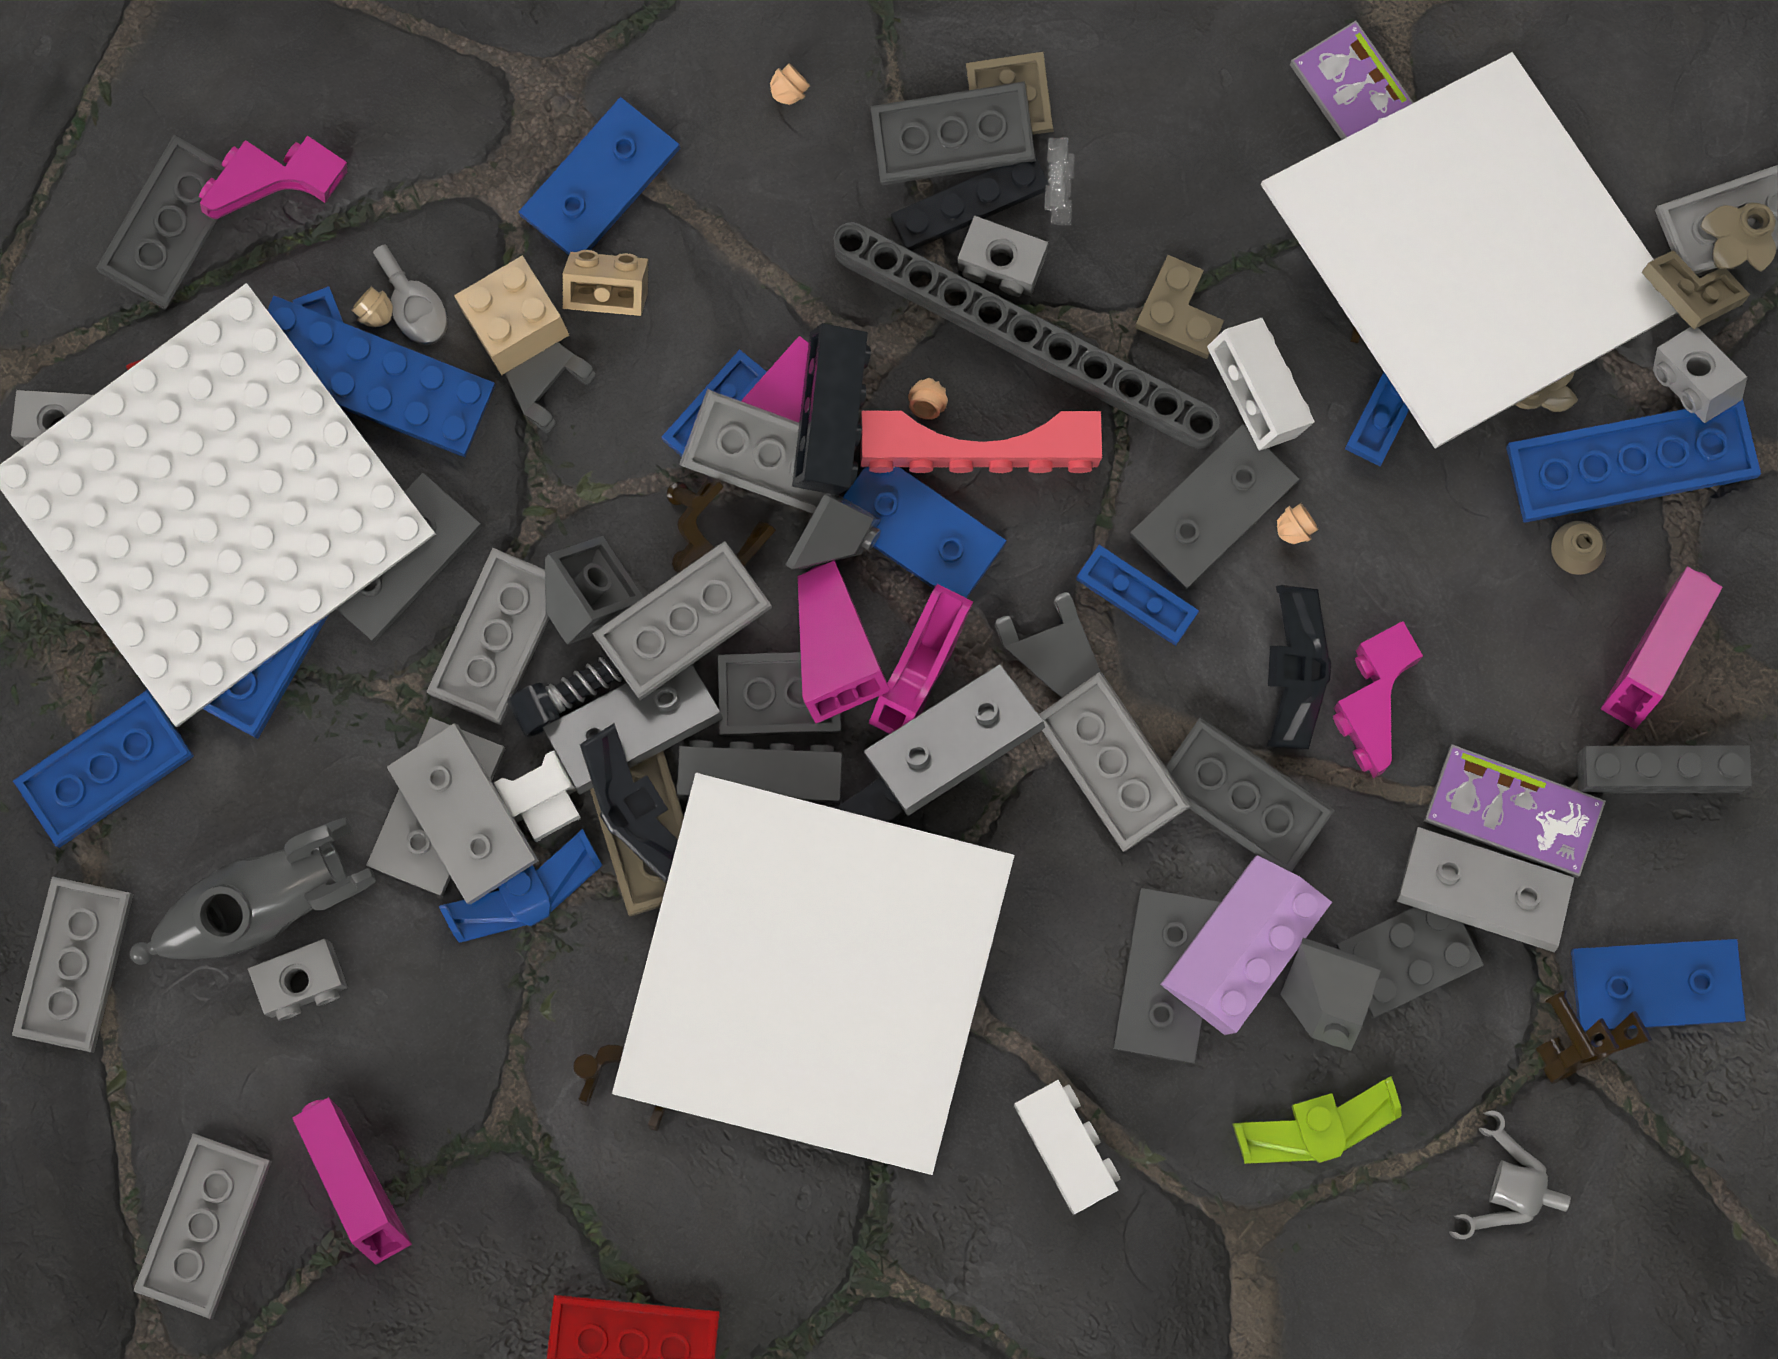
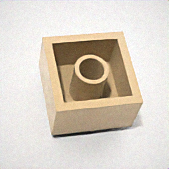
M523 255L454 295L466 319L501 375L569 336L560 314Z

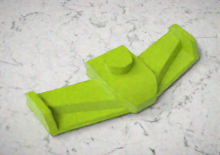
M1389 1076L1338 1108L1331 1093L1292 1105L1295 1116L1293 1121L1233 1123L1232 1125L1245 1164L1317 1161L1320 1163L1340 1157L1343 1151L1400 1118L1402 1112L1393 1079Z

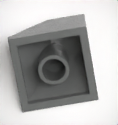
M824 494L785 565L791 569H811L833 560L836 562L861 555L865 549L870 551L880 536L881 530L877 526L881 519L842 496Z
M604 536L555 551L545 557L546 613L567 645L593 636L592 633L644 598Z
M1303 938L1280 995L1311 1038L1351 1051L1362 1028L1382 964Z

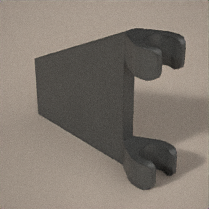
M559 342L505 373L525 417L545 433L552 430L556 421L551 413L538 405L537 402L561 373L567 369L585 385L591 383L596 376L588 362L573 354Z
M1068 592L1059 594L1054 599L1055 608L1063 623L1061 625L1020 641L1009 616L998 618L994 625L1003 647L1060 698H1063L1101 672L1079 620L1072 597Z

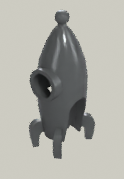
M346 817L329 822L294 836L288 840L282 850L260 857L240 858L213 871L191 886L164 915L155 928L151 941L149 943L137 942L130 949V959L138 965H145L156 954L171 959L197 960L224 958L253 949L278 937L292 922L312 909L324 910L365 890L376 882L372 869L367 868L347 877L342 860L331 842L352 832V826Z

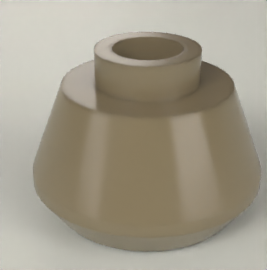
M1572 521L1564 524L1557 530L1552 539L1551 552L1557 565L1564 571L1583 575L1594 571L1601 565L1606 555V542L1602 533L1594 525L1584 521Z

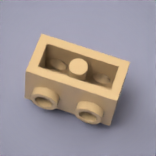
M592 250L570 252L563 271V309L642 315L648 294L647 258H637V256L628 253L617 256L602 255Z

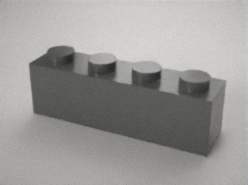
M703 740L690 741L689 747L679 746L677 796L682 801L689 800L695 773L823 806L841 805L843 756L842 752H834L835 747L812 745L810 746V751H794V745L775 743L770 744V750L754 749L753 743L731 742L730 748H713V742Z
M1750 745L1585 746L1577 753L1578 791L1586 794L1741 793L1752 786Z

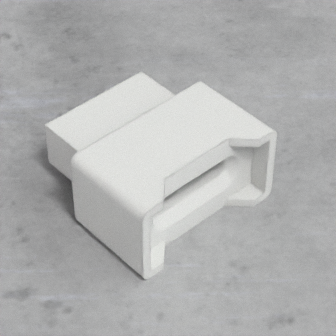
M555 750L545 755L542 766L514 781L501 778L494 782L515 822L517 823L524 819L536 842L581 818L569 794L576 791V788Z

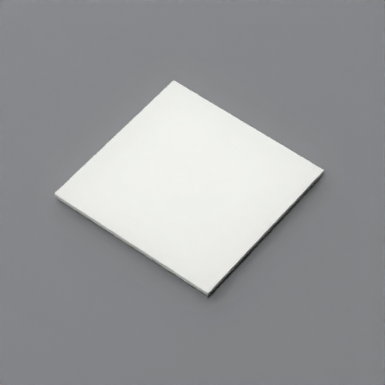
M1513 52L1263 180L1261 183L1266 194L1435 449L1678 314L1672 305L1641 273L1646 265L1654 259Z
M247 283L0 464V490L175 727L180 726L314 624L325 618L436 535Z
M695 773L612 1094L933 1175L1014 855Z

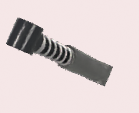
M599 657L598 663L592 666L586 664L585 670L581 672L574 671L573 676L568 679L562 677L561 682L557 685L549 684V686L544 687L543 683H536L520 690L507 700V704L525 737H533L543 733L544 726L561 718L559 713L565 712L566 708L571 709L573 702L577 700L584 702L586 695L590 693L596 695L599 688L603 686L609 688V683L614 680L621 682L622 675L609 657L605 659Z

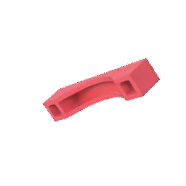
M861 411L860 423L862 424L860 467H869V471L874 473L891 472L893 467H909V471L914 473L931 472L933 467H949V471L953 473H968L973 471V467H989V471L993 473L1011 472L1013 467H1029V472L1032 473L1051 472L1053 470L1052 467H1068V471L1071 473H1087L1092 471V467H1098L1102 459L1101 411H1061L1047 423L1026 434L1006 440L987 442L959 440L938 434L917 423L903 411Z

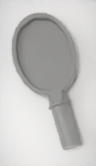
M386 244L377 247L373 254L388 276L389 282L395 288L391 297V303L393 306V317L399 329L415 343L421 345L437 343L445 335L448 323L442 301L426 284L407 279L405 272L402 271Z

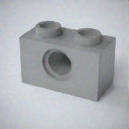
M974 216L958 256L957 270L963 272L962 275L973 282L984 283L986 280L1000 285V290L1009 295L1019 297L1025 294L1031 296L1047 256L1048 242ZM1004 253L1012 261L1006 266H997L991 261V258L996 254Z
M1689 327L1657 347L1653 372L1657 380L1663 386H1668L1680 398L1685 409L1690 413H1695L1704 423L1742 400L1747 376L1699 328L1693 329Z
M16 390L11 437L21 446L25 447L48 430L55 419L67 416L94 395Z
M326 939L319 940L248 968L264 1015L271 1018L277 1016L278 1021L300 1014L302 1012L300 1007L315 1001L316 1005L320 1006L340 998L338 992L348 988L333 944ZM298 972H306L309 978L308 986L302 992L294 993L290 985L292 977Z

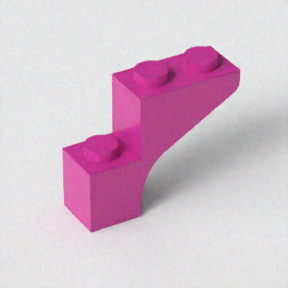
M308 135L301 145L295 142L291 146L283 160L287 163L286 166H283L245 140L239 149L234 146L227 153L221 165L225 169L217 180L210 178L199 194V197L202 199L200 202L201 211L210 218L218 219L274 192L285 189L304 191L326 203L346 175L347 162Z
M939 584L936 585L893 674L887 682L890 691L879 696L869 724L891 734L922 714L933 685L951 658L973 601Z
M1403 621L1359 645L1356 650L1358 657L1355 658V662L1365 679L1371 677L1374 683L1338 701L1334 707L1337 714L1333 715V720L1338 730L1344 737L1350 736L1357 748L1353 751L1355 760L1362 771L1366 772L1369 770L1373 778L1381 775L1392 761L1391 690L1394 681L1402 672L1416 665L1423 657Z

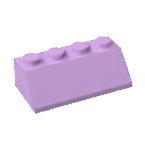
M1257 855L1160 985L1224 1035L1237 1033L1298 950L1302 939L1308 936L1332 901L1300 876Z

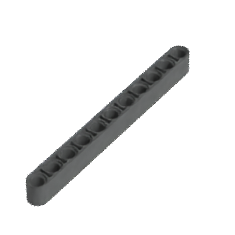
M845 223L835 231L833 237L835 257L846 268L1196 449L1205 448L1215 440L1220 424L1219 416L1216 410L1209 405L858 223ZM848 239H856L862 243L858 250L851 252L841 247L844 241ZM882 257H891L896 261V265L891 269L884 270L879 268L876 262ZM916 275H925L930 278L931 282L926 287L918 288L912 285L910 280ZM956 292L962 294L966 299L963 304L958 306L950 305L945 301L947 295ZM991 310L998 313L1001 318L994 324H987L979 316L983 312ZM1026 328L1034 332L1036 337L1029 342H1021L1014 335L1016 331ZM1055 347H1064L1069 351L1070 356L1065 360L1059 361L1052 358L1049 352ZM1090 365H1098L1104 369L1105 375L1101 378L1093 379L1086 375L1084 369ZM1125 383H1133L1138 386L1140 393L1135 397H1127L1121 393L1119 387ZM1160 401H1167L1174 406L1175 412L1164 416L1159 414L1154 406ZM1196 419L1205 420L1211 430L1205 434H1198L1191 429L1190 423Z

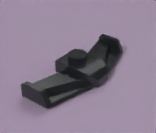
M1279 585L1276 586V592L1279 593L1287 646H1270L1268 686L1285 689L1272 735L1266 747L1309 749L1326 686L1330 682L1331 660L1328 655L1318 589Z
M615 723L579 744L601 810L600 817L611 834L616 835L667 883L678 839L656 817L669 809L647 775L635 783L633 782Z

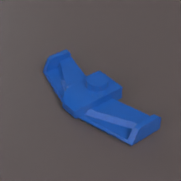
M581 829L538 870L531 865L498 887L499 891L488 893L471 905L467 904L465 900L440 905L439 908L459 943L526 925L531 927L550 917V913L602 866V863L586 833Z

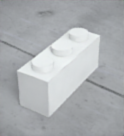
M1263 318L1227 328L1207 346L1259 451L1297 438L1315 422L1310 413L1309 406L1301 396L1293 380L1292 373L1286 366L1275 344L1274 337L1269 332Z
M1059 1080L1016 1102L1014 1107L1070 1211L1074 1215L1117 1192L1118 1188L1115 1182L1121 1179L1110 1158L1102 1161L1095 1146L1101 1142L1091 1123L1088 1121L1082 1124L1075 1109L1081 1105L1071 1086L1068 1084L1062 1087Z

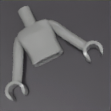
M1492 1110L1484 1112L1483 1114L1495 1118L1497 1127L1494 1131L1479 1128L1481 1134L1493 1136L1514 1159L1525 1167L1503 1160L1500 1161L1491 1188L1489 1202L1508 1207L1514 1211L1497 1212L1473 1218L1465 1214L1455 1215V1218L1464 1220L1468 1226L1466 1233L1463 1235L1457 1232H1449L1453 1238L1459 1240L1470 1238L1475 1230L1530 1222L1539 1213L1543 1205L1566 1212L1571 1200V1196L1547 1189L1548 1176L1546 1174V1167L1525 1151L1504 1130L1505 1120L1501 1113Z

